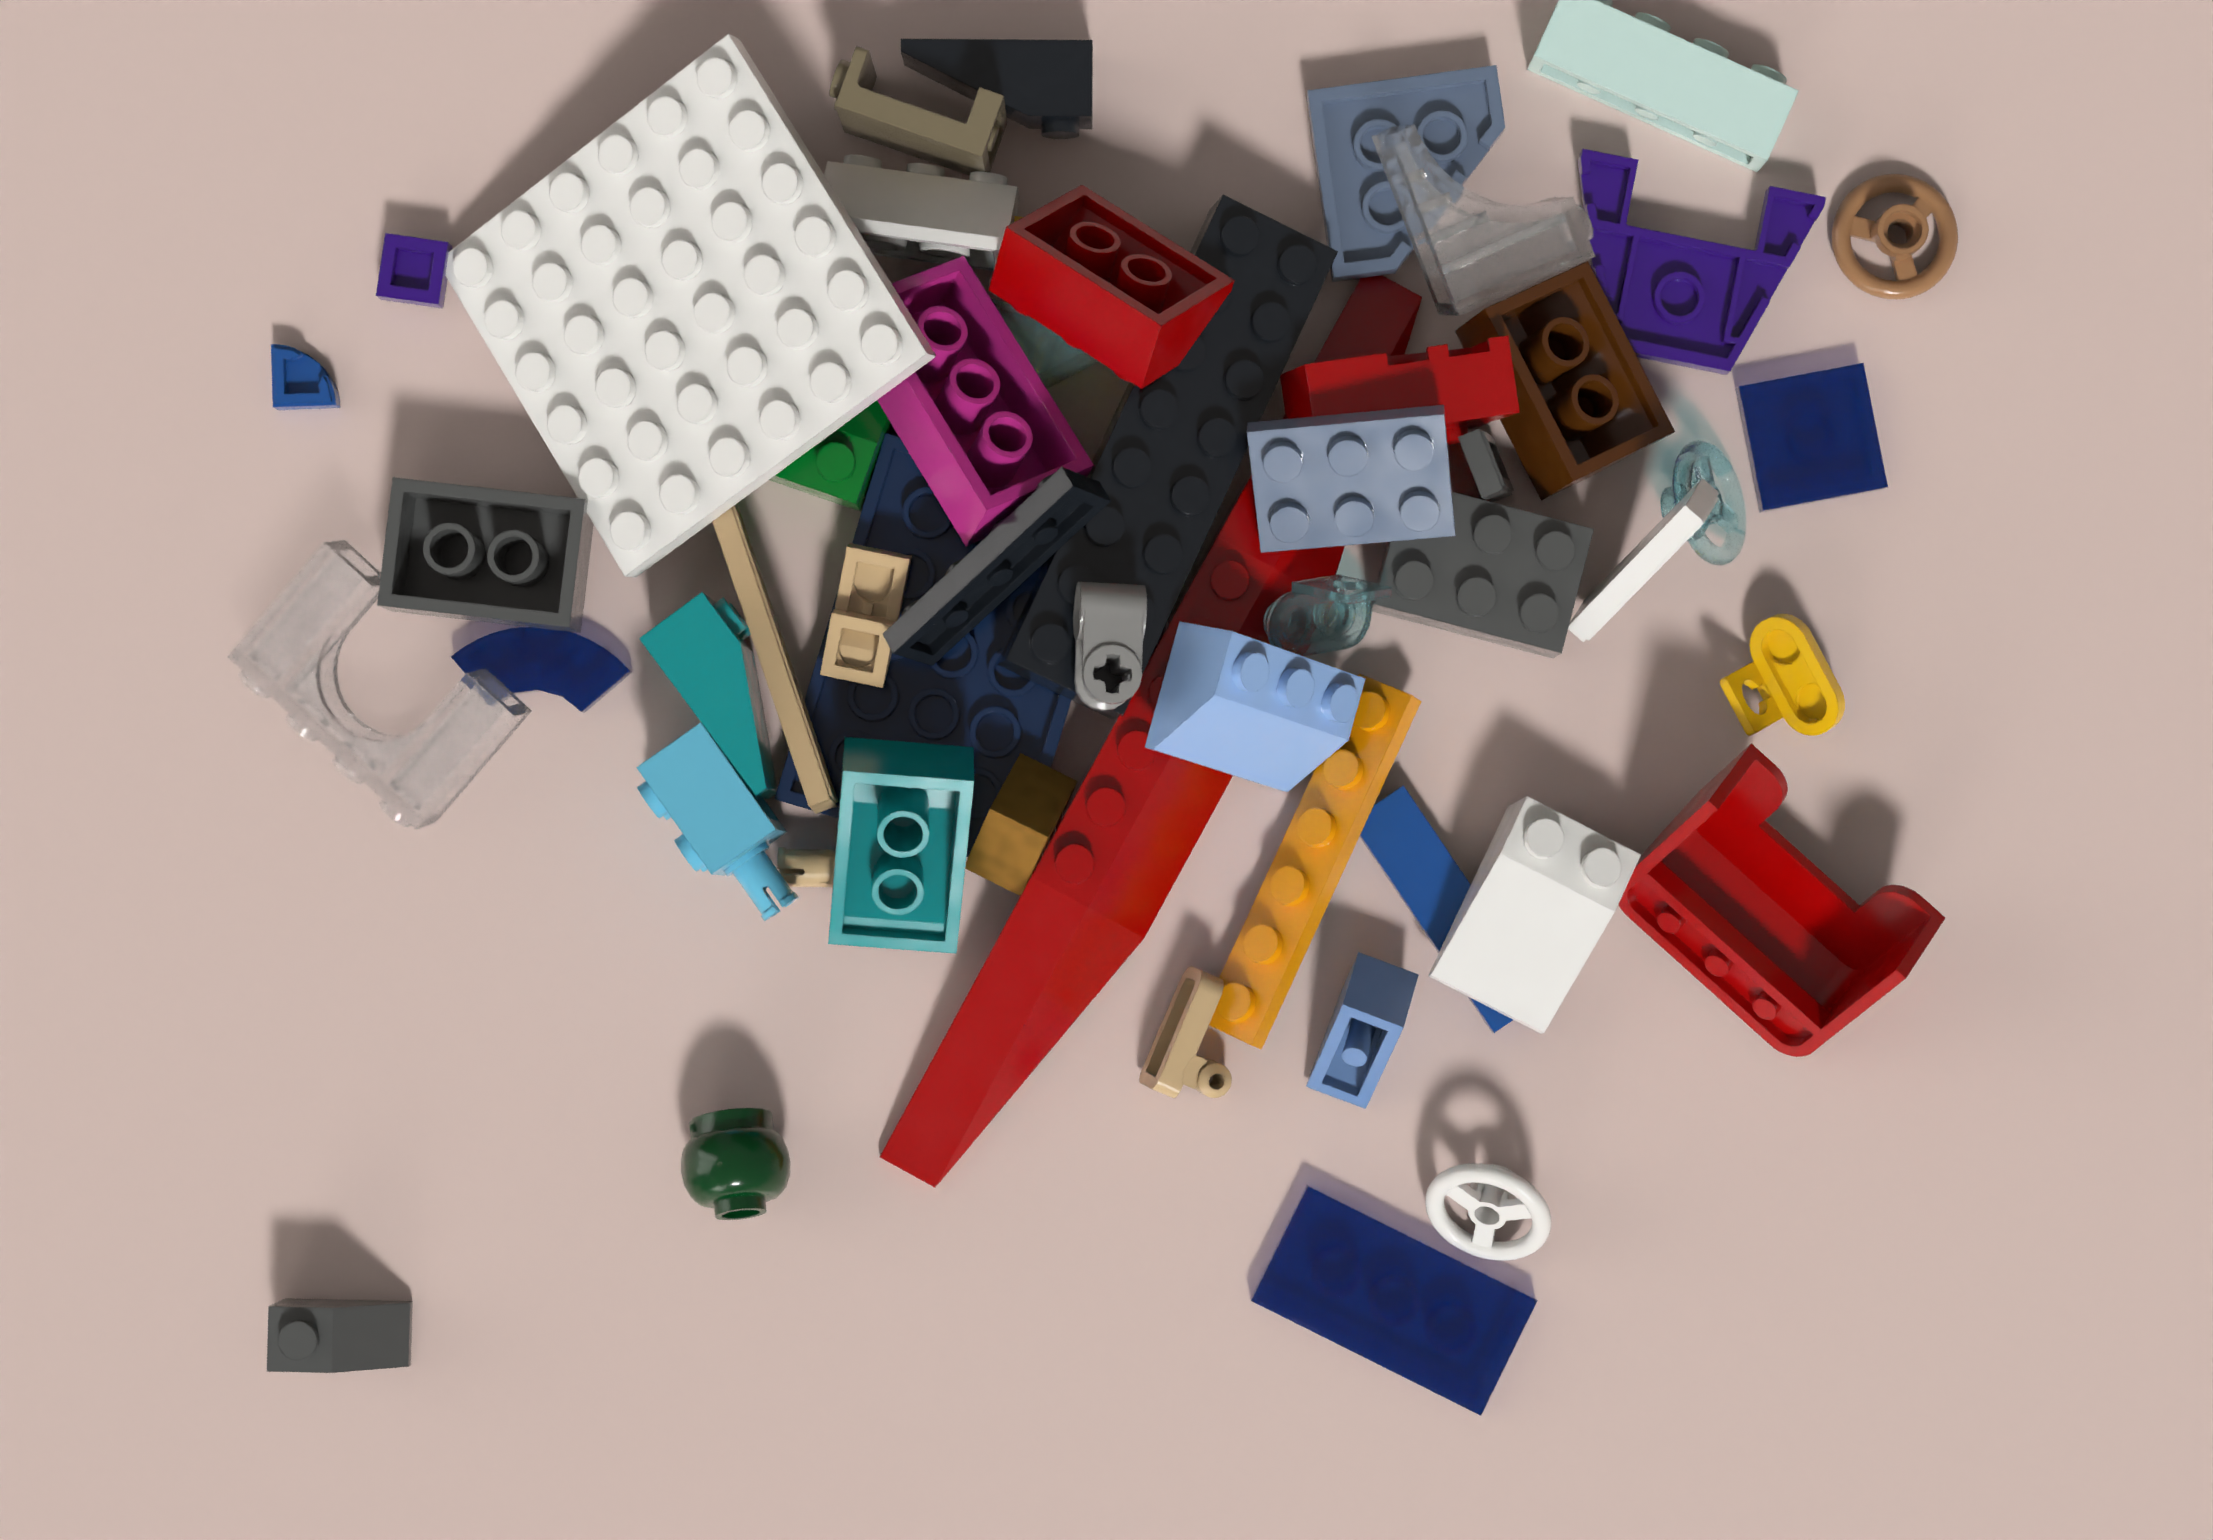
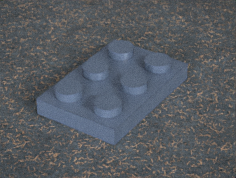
M1444 405L1248 423L1247 438L1261 553L1455 536Z

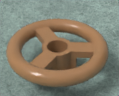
M1885 174L1862 182L1843 199L1833 221L1832 248L1841 271L1856 287L1879 298L1906 299L1928 291L1946 275L1957 251V223L1949 203L1932 185L1909 175ZM1902 193L1917 199L1912 205L1898 204L1888 208L1876 221L1856 216L1865 203L1882 194ZM1932 213L1939 231L1938 248L1927 268L1917 274L1912 255L1927 240L1929 226L1926 218ZM1890 225H1897L1903 228L1906 233L1905 244H1896L1889 238L1888 227ZM1850 237L1875 242L1882 253L1890 256L1896 281L1885 280L1868 272L1857 260L1852 249Z

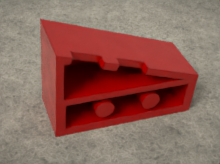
M1508 335L1488 338L1486 342L1470 348L1448 350V344L1427 347L1426 352L1393 356H1387V353L1304 364L1280 376L1286 419L1444 405L1448 445L1460 443L1458 437L1469 433L1468 430L1520 413Z

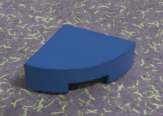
M271 344L273 408L276 410L341 408L336 385L330 374L319 362L296 348Z

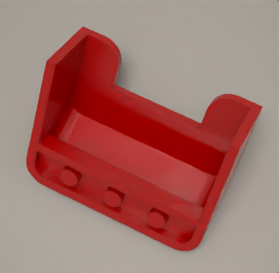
M1751 743L1690 800L1640 856L1618 905L1628 918L1769 1045L1783 1054L1803 1057L1814 1052L1904 981L1945 920V917L1916 891L1901 885L1884 886L1860 905L1765 821L1785 800L1788 786L1781 770Z

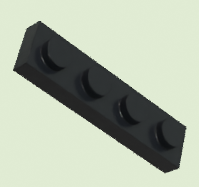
M1064 467L1044 478L1030 497L1009 516L998 521L984 540L964 558L953 563L947 569L945 576L923 597L909 604L902 612L901 617L883 633L892 653L933 666L1111 502L1101 483Z

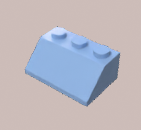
M1179 621L1145 748L1270 788L1289 792L1349 741L1366 678L1233 631Z

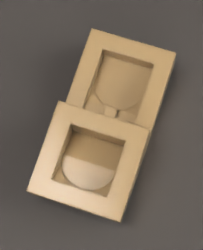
M853 543L847 545L836 605L831 613L820 675L880 688L884 687L892 651L883 633L900 618L912 556Z

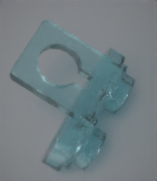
M1340 574L1293 581L1292 591L1283 594L1267 608L1263 619L1264 630L1271 645L1301 656L1352 648L1364 638L1369 629L1372 616L1370 601L1391 598L1392 587Z

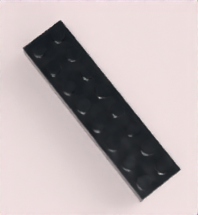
M1224 194L1210 208L1190 252L1234 279L1232 290L1177 367L1142 389L1129 382L1093 458L1092 463L1094 466L1087 476L1101 483L1111 502L1044 563L997 664L1112 720L1124 715L1131 698L1113 710L1100 711L1087 706L1076 693L1074 683L1076 640L1073 630V611L1077 583L1097 582L1145 585L1147 593V619L1143 639V674L1247 450L1248 423L1260 421L1338 251ZM1105 663L1098 672L1093 674L1094 680L1105 682L1106 692L1108 693L1122 682V676L1111 674L1109 663Z

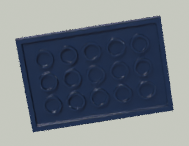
M885 433L852 543L912 556L900 613L901 617L902 612L909 604L923 597L945 576L947 569L953 563L964 558L982 540L965 546L900 437ZM1044 564L933 666L892 653L883 688L820 675L831 619L830 614L804 700L838 799L837 807L820 812L821 814L838 818L845 737L974 747V788L967 857H969L989 809L1019 754L1022 753L1052 768L1072 700L997 665ZM836 594V598H835V601H834V604H833L831 613H832L833 610L835 609L836 600H837V594ZM789 750L774 799L812 810L808 806Z

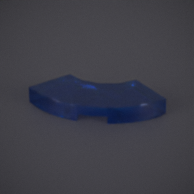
M533 627L510 628L494 632L466 645L451 656L493 706H497L516 694L543 691L563 697L579 711L585 713L632 673L622 660L590 639L569 631Z

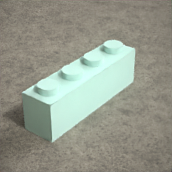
M1558 0L1527 70L1752 171L1758 172L1768 161L1799 90L1786 85L1787 78L1782 73L1760 64H1753L1751 69L1727 59L1729 52L1722 46L1701 38H1695L1693 43L1669 33L1671 26L1664 20L1643 12H1638L1633 17L1611 7L1613 4L1612 0Z

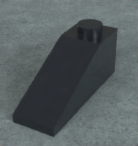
M901 39V54L904 66L973 101L979 87L1003 95L1007 118L1029 129H1041L1043 137L1071 139L1079 137V129H1092L1093 40Z

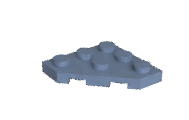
M1497 65L1307 90V105L1326 241L1328 247L1338 251L1330 268L1332 282L1395 274L1503 134L1505 121Z

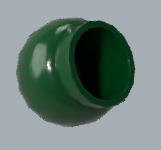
M735 1108L714 1111L693 1118L689 1122L691 1140L685 1145L681 1157L683 1183L690 1197L700 1206L714 1208L715 1218L719 1220H740L765 1214L767 1212L766 1202L776 1199L787 1187L790 1177L788 1148L778 1131L774 1130L771 1111L761 1108Z

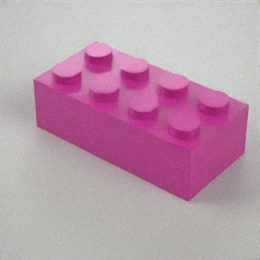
M964 256L891 283L936 354V357L877 401L965 546L985 539L998 521L1014 512L1035 492L1037 485L1044 478L1054 474L1061 467L1086 477L1089 475L1094 466Z

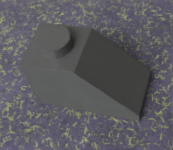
M285 1298L268 1306L267 1372L337 1373L409 1367L411 1365L413 1301Z

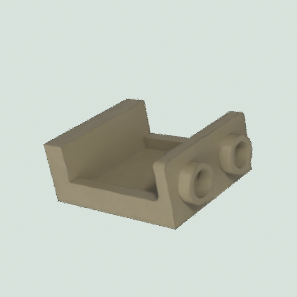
M856 46L850 62L843 59L840 60L832 79L829 96L836 98L834 110L838 113L845 133L969 176L970 172L991 171L1008 123L1003 95L979 87L967 123H963L872 91L877 75L868 49Z

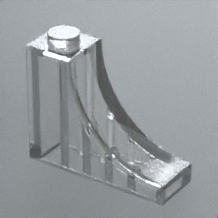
M1415 124L1393 126L1372 135L1373 142L1439 315L1461 316L1595 257L1589 241L1593 238V227L1590 218L1584 208L1576 204L1574 197H1550L1536 203L1521 206L1495 202L1477 195L1452 179L1431 156L1421 140Z

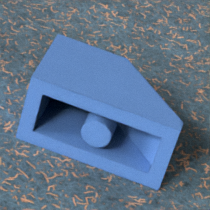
M1358 952L1337 1000L1306 1087L1366 1109L1404 1028L1419 974Z

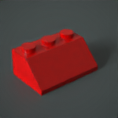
M1080 185L1006 226L989 291L1011 304L1018 313L1031 317L1062 337L1071 347L1082 350L1113 370L1119 378L1131 382L1142 389L1181 363L1231 292L1235 280L1089 188Z

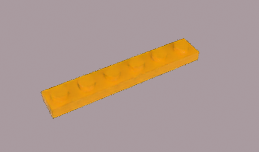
M1362 674L1358 676L1366 679L1349 741L1314 770L1219 977L1223 979L1224 987L1209 1026L1261 1050L1422 702L1409 693Z

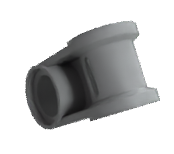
M1097 582L1077 583L1073 611V630L1076 640L1074 683L1076 693L1081 701L1092 709L1100 711L1113 710L1131 698L1140 687L1143 639L1147 619V593L1145 585ZM1105 663L1110 664L1111 674L1122 676V682L1113 688L1110 693L1106 692L1105 682L1094 680L1093 676Z

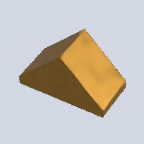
M1020 753L989 809L966 861L965 869L1021 896L1078 781Z

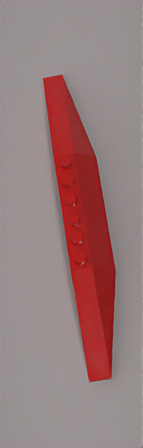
M1383 275L1360 278L1314 363L1387 353V356L1405 354L1422 296ZM1252 475L1142 674L1140 687L1132 696L1124 715L1118 717L880 1155V1158L934 1188H936L1145 938L1233 775L1145 748L1179 621L1233 631L1299 655L1327 605L1345 546L1261 553Z

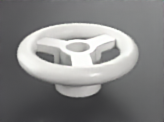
M1482 1163L1457 1165L1438 1174L1427 1189L1425 1205L1432 1225L1446 1241L1470 1255L1497 1261L1520 1259L1542 1247L1550 1234L1551 1214L1542 1195L1527 1180L1504 1166ZM1446 1195L1468 1210L1470 1219L1476 1224L1474 1235L1458 1226L1448 1215L1444 1202ZM1532 1218L1531 1229L1525 1236L1512 1241H1494L1495 1230L1501 1228L1506 1221Z

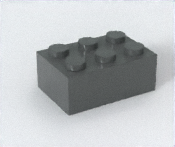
M393 477L377 606L392 612L581 633L594 526L587 514L588 501L580 498Z
M1452 492L1455 536L1387 542L1369 611L1549 658H1555L1562 654L1594 531L1593 528Z

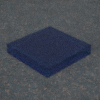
M1864 363L1743 385L1735 389L1759 513L1884 490L1888 487Z

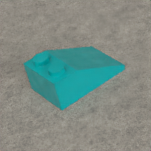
M701 592L639 639L756 796L769 799L776 794L777 783L754 653L744 641L751 634L745 620L724 597L715 602Z
M845 737L828 944L957 954L974 788V747Z

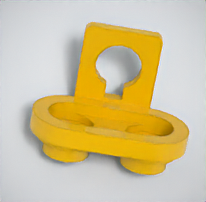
M1776 614L1761 621L1754 628L1750 637L1749 646L1753 661L1721 678L1719 681L1745 733L1751 736L1783 717L1791 728L1808 736L1821 735L1835 727L1844 714V694L1810 629L1802 620L1790 614ZM1743 684L1751 690L1757 688L1763 701L1758 703L1759 714L1750 709L1746 703L1742 691Z

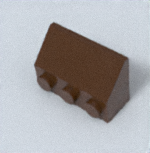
M1588 261L1483 309L1455 330L1463 348H1470L1486 342L1488 338L1509 336L1520 413L1502 418L1500 421L1541 501L1607 469L1675 432Z

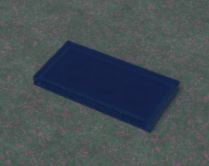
M1306 1185L1250 1298L1252 1302L1480 1416L1538 1301L1534 1297L1309 1185Z

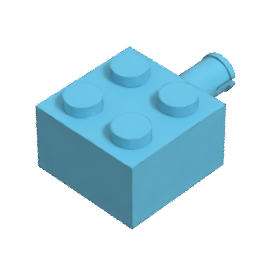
M701 722L636 767L646 780L637 786V789L659 819L664 816L666 820L670 818L674 820L683 833L674 841L696 872L700 869L703 872L709 870L711 875H726L727 877L734 874L762 914L761 917L764 921L780 912V909L766 891L767 887H769L782 907L789 906L799 898L796 892L791 890L765 853L769 849L768 845L787 832L765 799L753 793Z

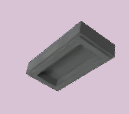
M1481 429L1459 436L1458 439L1481 498L1495 502L1512 495L1511 491H1514L1494 438Z

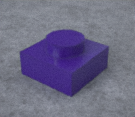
M385 233L376 296L380 300L443 308L448 280L445 276L448 252L452 250L453 246L445 241Z

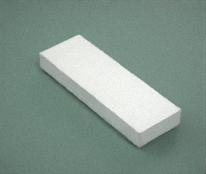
M1702 478L1586 597L1570 621L1568 630L1582 642L1586 639L1589 641L1705 523L1719 499L1717 497L1719 492Z

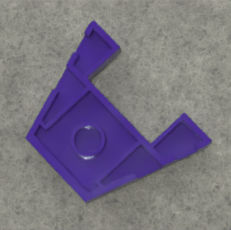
M1582 149L1579 154L1578 169L1591 268L1638 358L1727 375L1732 370L1769 305L1770 299L1787 269L1798 254L1812 225L1823 210L1826 197L1769 186L1765 191L1755 248L1750 250L1627 225L1626 222L1639 160Z

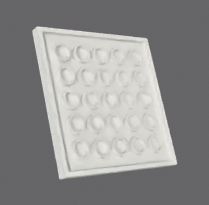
M727 34L448 252L445 276L578 498L588 501L587 514L626 577L636 578L936 357V354L739 38Z

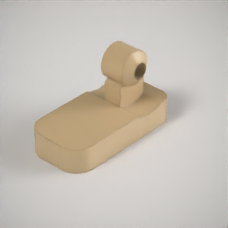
M1193 966L1186 969L1179 981L1139 1077L1141 1084L1171 1098L1178 1096L1183 1085L1196 1089L1210 1098H1219L1228 1092L1232 1083V1076L1228 1068L1214 1060H1206L1196 1055L1221 998L1224 987L1223 979ZM1214 1075L1213 1080L1209 1083L1210 1077Z

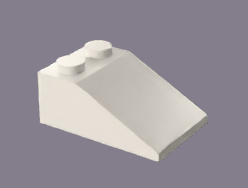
M1528 796L1509 805L1428 976L1540 1034L1544 1033L1612 918L1641 854Z

